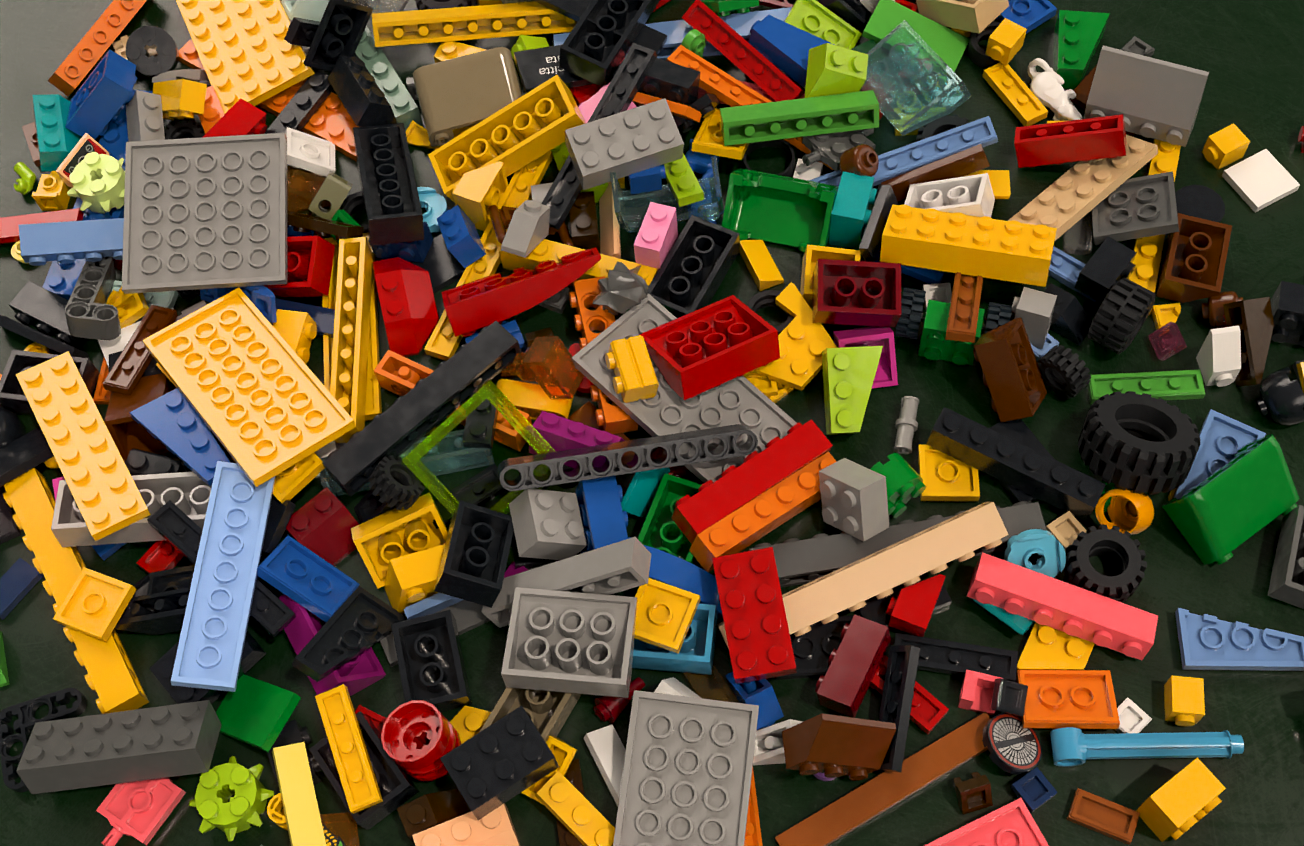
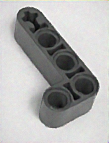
M102 257V260L97 262H85L65 307L68 330L71 335L80 338L113 340L121 334L117 308L113 305L105 304L116 278L113 257Z

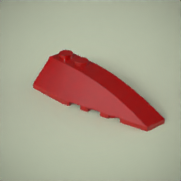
M596 247L562 256L561 262L558 263L554 260L539 262L535 269L532 270L525 269L523 266L514 269V273L506 277H501V274L497 273L441 292L444 308L455 337L459 335L462 337L470 336L476 333L477 329L490 326L495 321L501 324L503 320L524 312L557 294L601 260L599 251Z

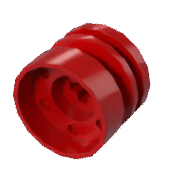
M411 700L399 705L389 714L383 724L381 733L382 745L386 753L410 777L419 781H433L448 773L440 758L461 745L457 730L433 704L424 700Z

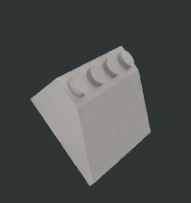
M1103 46L1088 96L1084 119L1123 114L1125 131L1186 147L1195 124L1209 72Z
M515 587L501 671L505 686L510 688L629 698L637 597Z

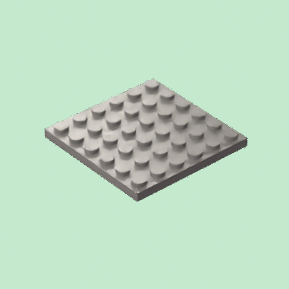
M285 133L126 142L122 291L125 294L288 284L287 136Z

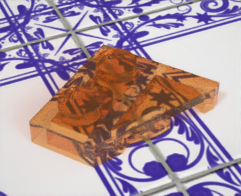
M287 166V210L292 212L309 210L310 204L326 178ZM323 200L321 206L322 208L330 207L331 203L328 200Z

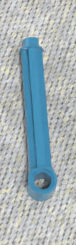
M1066 727L1050 732L1054 765L1062 767L1081 765L1087 759L1226 757L1230 759L1232 754H1243L1244 752L1242 736L1230 735L1228 730H1224V732L1084 734L1079 728Z

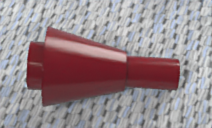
M637 677L630 683L629 698L611 696L595 698L596 706L594 711L603 722L614 723L632 699L634 690L640 691L645 687L644 681Z

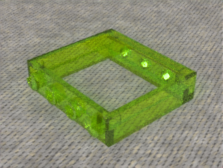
M491 380L402 459L403 463L452 515L459 501L420 459L486 399L492 403L537 454L556 452ZM545 464L538 465L534 469L533 474L536 476L545 475L548 471V466ZM524 490L509 491L490 510L507 514L510 511L509 503Z

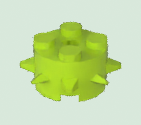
M231 756L228 763L209 769V772L201 773L195 799L189 801V806L196 807L199 814L203 817L199 828L202 834L217 827L226 833L228 841H233L236 833L248 830L252 827L250 826L251 824L258 827L263 824L260 814L263 815L267 799L274 796V791L265 789L264 785L259 781L264 768L261 764L247 769L237 764L235 756Z

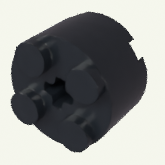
M146 25L135 30L127 40L125 53L128 61L135 64L136 70L142 75L152 78L161 73L173 71L177 67L179 62L178 47L174 39L165 30ZM157 47L158 55L156 57L153 55L148 57V49Z

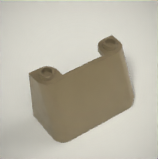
M496 47L422 66L413 73L417 96L432 147L442 146L454 138L453 130L478 124L523 96L511 51L506 47Z

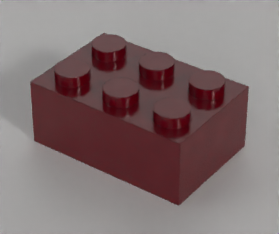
M832 259L817 260L813 271V323L879 327L896 326L901 317V263Z

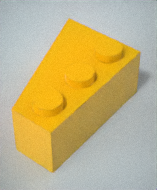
M445 544L390 559L384 589L392 608L404 614L403 609L439 593L434 591Z

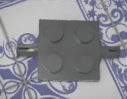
M874 128L804 136L802 143L811 150V153L804 155L802 161L806 166L816 161H821L828 164L833 170L838 171L840 170V157L844 151L860 144H867L875 150L876 145L867 138V136L874 133Z

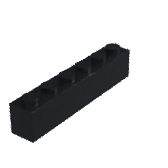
M945 407L936 421L926 444L1060 510L1070 511L1073 516L1085 522L1095 509L1106 486L1105 483Z

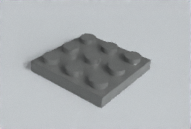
M1173 171L1127 179L1093 208L1092 220L1095 245L1102 244L1107 237L1118 242L1179 232Z

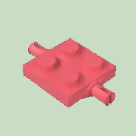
M170 777L116 784L96 810L106 817L111 826H113L101 843L105 846H115L124 834L136 838L147 846L186 792L173 784Z

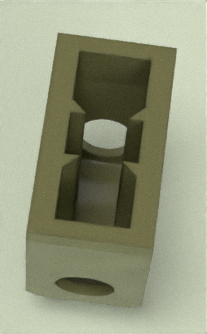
M330 171L308 208L312 211L311 216L331 220L336 211L339 210L353 184ZM323 200H328L331 203L329 209L322 208L321 203Z

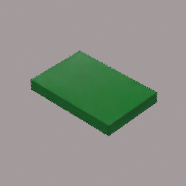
M243 675L237 680L236 691H229L216 711L222 724L220 733L269 752L301 697L292 691Z

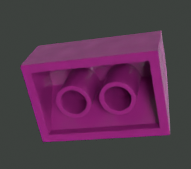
M542 411L531 426L529 453L536 455L625 440L607 431H601L580 422ZM601 455L595 457L592 461V466L601 467L605 464L606 457ZM569 460L564 465L575 469L577 461Z

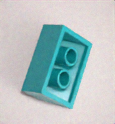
M59 94L33 95L34 121L41 172L56 171L82 138V136L65 128L70 101Z

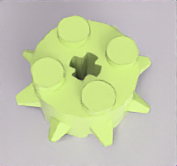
M91 152L86 154L84 159L76 165L69 176L73 187L67 194L70 197L81 198L83 201L80 208L81 211L88 208L92 212L102 214L110 212L114 207L118 210L124 205L125 171L122 168L123 158L117 160L110 155Z

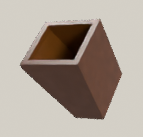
M164 373L141 377L131 395L111 391L104 422L124 462L132 448L165 456L173 455L157 438L155 439L148 433L146 428L133 420L129 413L174 390L172 382Z

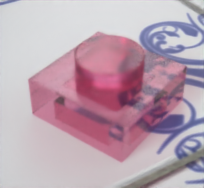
M1169 322L1148 335L1157 358L1162 361L1187 347L1177 324L1174 322Z

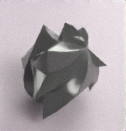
M617 261L614 269L609 270L608 278L598 280L597 283L601 292L594 298L593 304L602 305L603 310L607 309L612 315L621 317L620 314H625L628 309L641 304V300L648 298L647 288L649 287L646 281L637 275L641 265L629 270L622 262Z

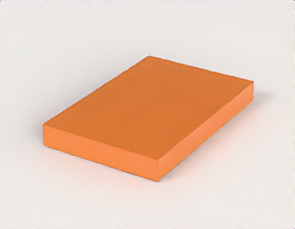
M1017 670V683L1028 686L1024 715L1021 717L1023 728H1119L1120 721L1110 670Z

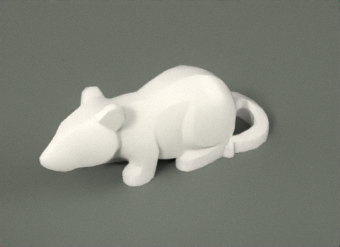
M1041 58L1032 60L1028 65L1027 71L1032 79L1030 90L1044 106L1049 107L1055 113L1053 120L1072 121L1082 119L1081 113H1079L1070 98L1074 99L1076 97L1075 91L1072 89L1064 91V88L1061 86L1064 84V79L1054 72L1053 68H1050L1046 61ZM1036 66H1040L1045 72H1037Z

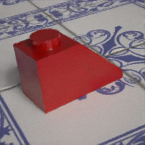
M938 574L901 589L898 599L892 597L886 612V614L891 616L888 626L914 636L924 637L946 576Z

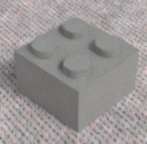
M846 458L819 471V488L824 522L863 542L889 528L886 476Z
M531 488L525 489L509 503L519 557L563 560L575 556L587 546L576 493Z

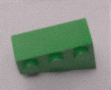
M1059 10L1054 28L1053 71L1064 79V84L1061 85L1064 89H1075L1083 80L1089 63L1103 37L1110 13Z

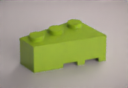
M883 346L826 348L822 351L826 435L860 432Z

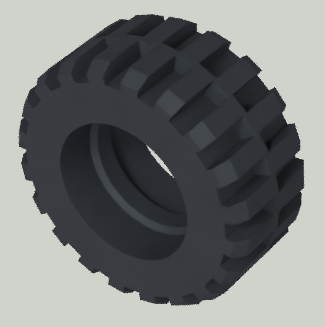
M1120 391L1113 392L1093 402L1078 439V450L1085 465H1089V469L1093 474L1100 475L1103 481L1108 484L1113 483L1119 489L1133 490V493L1138 494L1148 492L1149 495L1158 494L1161 491L1166 493L1183 484L1200 446L1198 429L1195 424H1192V420L1187 414H1182L1178 407L1167 404V401L1161 398L1155 399L1149 394L1143 393L1140 395L1133 391H1127L1126 393H1121Z

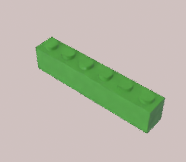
M869 90L720 108L721 133L724 145L729 146L879 128V103L874 91Z

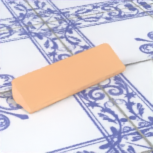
M618 179L608 182L609 186L599 200L601 254L621 259L619 186L617 183Z

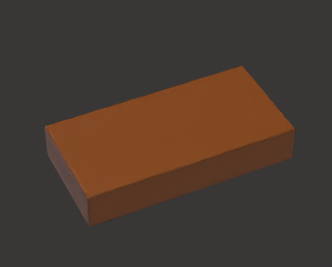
M1077 788L1067 820L1129 845L1132 842L1140 813Z

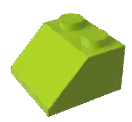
M830 43L809 49L804 98L859 92L867 77L868 54Z

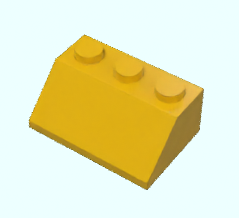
M430 492L418 497L415 503L406 510L404 508L401 510L394 508L351 528L353 541L377 589L385 586L390 559L443 545L446 543L448 530ZM434 519L439 527L438 529L432 523Z

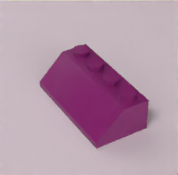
M282 593L278 599L296 615L284 630L298 655L326 622ZM370 647L320 681L316 682L309 676L308 678L317 695L344 684L347 686L349 695L352 696L379 681L386 674L372 647Z

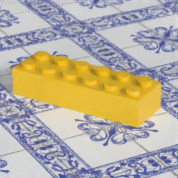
M555 75L429 153L428 156L444 194L455 203L452 190L455 183L461 180L464 173L500 161L504 163L506 176L508 177L565 142V130L586 124L570 89L558 75Z
M892 204L882 234L880 262L901 263V265L951 273L961 272L964 275L977 277L980 275L983 278L1046 287L1057 228L1046 225L1024 224L1014 220L1004 221L986 216L976 217L959 212L949 213L935 209H921L908 205Z

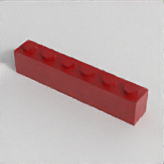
M812 419L803 425L801 422L795 424L788 430V435L782 439L779 436L775 437L767 443L765 450L760 453L757 450L754 451L737 468L735 465L730 466L721 474L720 479L715 482L712 480L705 482L698 489L699 492L692 497L689 494L685 495L676 502V508L671 518L691 544H693L697 534L831 450L833 445Z

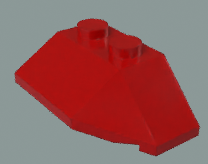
M400 257L372 262L390 351L403 357L419 355L423 345L439 321L429 271Z

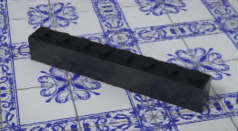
M497 321L490 326L484 327L478 336L469 343L463 344L450 359L441 362L428 377L419 380L415 387L406 395L397 398L393 405L384 413L375 416L367 427L353 434L345 445L331 452L322 463L329 476L350 497L368 483L370 474L384 457L388 458L390 455H393L396 459L397 456L402 455L468 400L471 392L479 391L521 356L518 340Z

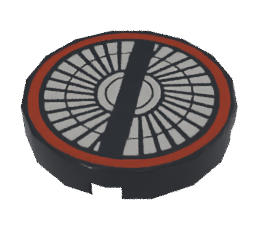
M1000 713L991 718L983 728L982 741L984 748L988 747L991 753L988 756L1003 771L1013 775H1021L1031 771L1038 765L1042 758V746L1039 737L1033 728H1023L1021 717Z

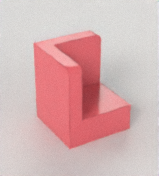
M966 670L962 680L958 708L978 713L986 712L988 715L993 716L996 712L991 710L995 679L1001 677Z

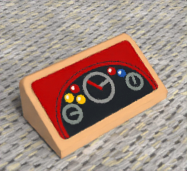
M87 133L83 135L56 170L66 185L71 188L73 185L70 182L69 176L86 154L97 152L98 154L110 155L103 146Z

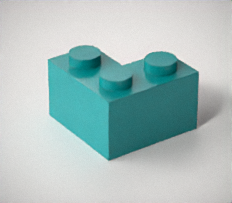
M843 171L831 214L830 245L859 250L872 210H868L869 204L874 205L878 189L873 188L874 177Z

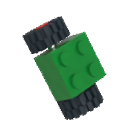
M904 287L901 300V317L896 326L895 336L917 340L920 320L922 318L924 326L918 356H924L930 360L952 361L958 365H973L975 358L974 345L980 338L982 330L983 335L1009 322L1012 306L989 302L985 323L983 321L985 309L979 308L975 343L946 340L951 303L929 300L927 311L924 310L922 313L926 291Z

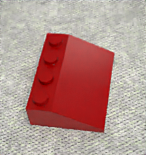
M734 295L639 334L643 336L648 353L670 388L683 400L693 398L702 392L718 387L727 381L743 376L745 373L780 358L778 330Z

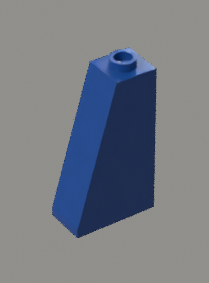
M767 15L762 21H756L750 29L749 43L805 89L809 49L830 42L771 15Z

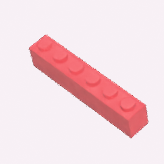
M983 552L974 568L967 597L975 599L980 603L994 605L1006 610L1010 614L1025 617L1040 625L1052 627L1068 635L1082 638L1098 646L1115 650L1139 660L1144 659L1154 644L1158 615Z

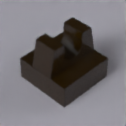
M978 772L971 773L972 779L963 782L960 777L953 779L958 806L963 815L993 806L991 784L986 775L981 776Z

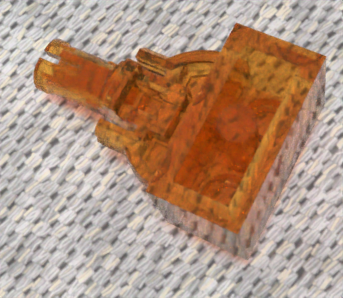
M558 336L536 337L531 347L524 353H517L514 361L500 372L503 377L518 376L522 381L537 382L550 399H572L584 377L575 367L571 360L573 356Z

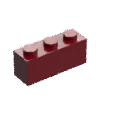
M854 614L851 623H846L842 630V641L838 650L834 649L830 654L828 660L829 668L826 675L820 676L815 688L820 705L855 718L891 641L887 626Z

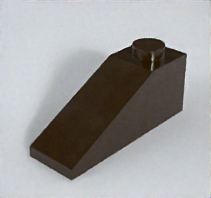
M1270 297L1223 304L1227 327L1239 326L1241 331V370L1235 378L1236 387L1261 384L1274 327Z

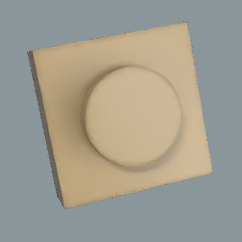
M1070 511L1046 526V530L1053 534L1065 551L1071 548L1074 540L1082 531L1085 533L1087 531Z

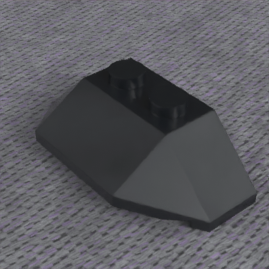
M195 565L152 572L135 583L133 587L137 590L114 629L150 635L181 631Z

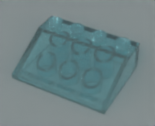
M905 20L866 53L868 54L867 77L861 90L874 91L879 103V110L902 136L951 114L972 96L963 81Z

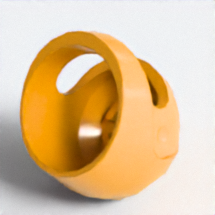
M1112 489L1105 492L1100 497L1095 509L1096 518L1101 525H1107L1108 529H1112L1113 526L1120 527L1119 532L1123 534L1125 531L1132 535L1143 532L1151 525L1154 518L1153 503L1148 494L1133 493V490ZM1112 496L1111 503L1107 509L1111 522H1109L1104 515V505Z

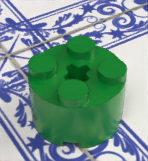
M893 453L887 456L890 459L889 462L883 465L879 461L870 469L886 476L888 515L897 518L907 509L905 504L912 497L916 498L922 494L926 486L923 483L922 477L899 453Z

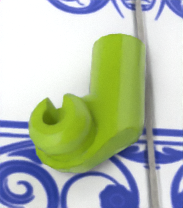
M18 162L14 166V171L21 178L16 179L18 184H14V189L21 194H28L33 189L36 175L25 163Z

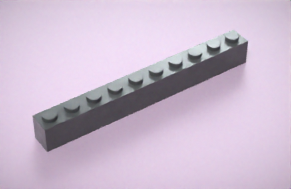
M1021 501L1010 507L1000 508L996 506L1009 535L1001 538L1002 544L986 550L983 546L974 550L975 556H980L982 552L986 554L1005 552L1009 538L1026 530H1046L1039 503ZM965 511L958 512V513H956L954 516H956V515H958V514H960V513H962V512H965ZM934 515L926 520L914 522V520H904L897 525L889 526L886 530L864 542L842 531L840 534L830 536L828 534H817L811 539L805 540L791 538L783 543L774 545L761 543L754 548H749V551L773 547L780 587L801 585L954 516L943 517L942 515Z

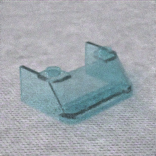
M711 157L714 177L698 180L704 193V200L679 207L668 184L662 185V190L631 194L630 190H621L616 172H610L615 214L620 227L626 229L627 232L639 231L650 202L675 207L677 223L688 221L691 215L707 221L718 219L724 213L717 157Z

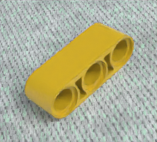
M509 379L498 380L494 393H499L501 402L529 414L532 420H536L542 411L568 419L574 395L566 389Z

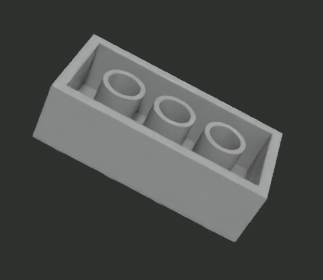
M666 98L565 130L566 147L583 190L683 158L684 142Z

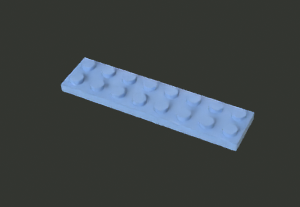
M217 461L171 677V685L236 691L256 585L257 568L260 563L276 476L255 487L237 463Z

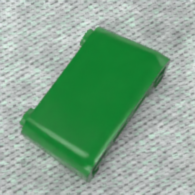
M737 169L730 173L722 227L740 233V241L753 238L799 247V250L804 253L807 244L827 247L830 235L831 214L839 187L755 170Z
M1273 434L1247 443L1237 451L1238 453L1234 456L1233 460L1198 486L1188 489L1182 498L1176 499L1175 497L1162 506L1204 565L1215 561L1220 565L1233 557L1231 551L1280 514L1285 516L1298 506L1296 504L1300 499L1280 444Z

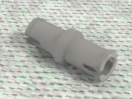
M904 396V398H901L900 415L895 423L897 434L894 451L899 454L912 453L913 436L918 428L916 416L919 399L913 396Z

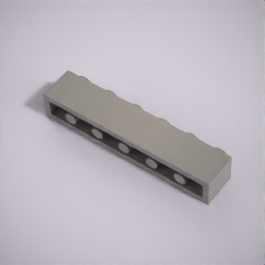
M632 537L506 577L492 608L483 606L482 613L499 628L509 625L515 587L611 595L648 584L651 553L636 537Z

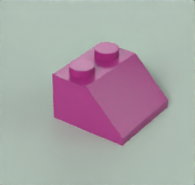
M869 326L833 331L834 343L838 348L883 346L872 389L898 385L894 332L890 327Z

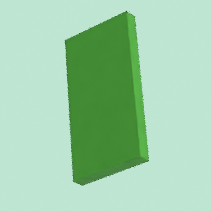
M879 0L862 33L863 37L869 40L873 39L875 43L917 64H920V60L930 61V70L943 77L954 74L969 43V38L893 0Z

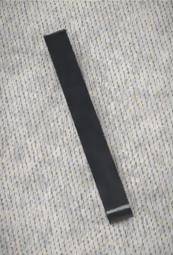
M742 424L510 458L499 464L497 474L504 489L518 491L746 456L755 451L758 440L757 436L748 427ZM747 434V441L743 445L737 446L736 439L738 436ZM713 438H719L718 447L708 450L709 441ZM690 442V451L686 454H679L680 446L683 443ZM663 447V453L659 458H650L652 449ZM633 451L635 456L631 462H621V457L625 452ZM599 455L606 457V462L601 467L592 466V461L595 457ZM569 460L577 461V466L573 471L566 472L563 470L565 462ZM545 464L548 466V471L545 475L536 476L533 474L535 467ZM509 469H516L519 471V475L515 480L510 481L504 478L505 472Z

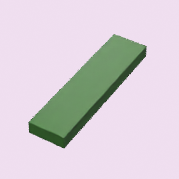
M1201 370L1091 375L1090 383L1087 385L1090 404H1093V402L1106 394L1110 395L1113 392L1119 391L1121 393L1133 391L1140 395L1145 393L1151 395L1152 398H1161L1163 400L1203 399L1206 394Z

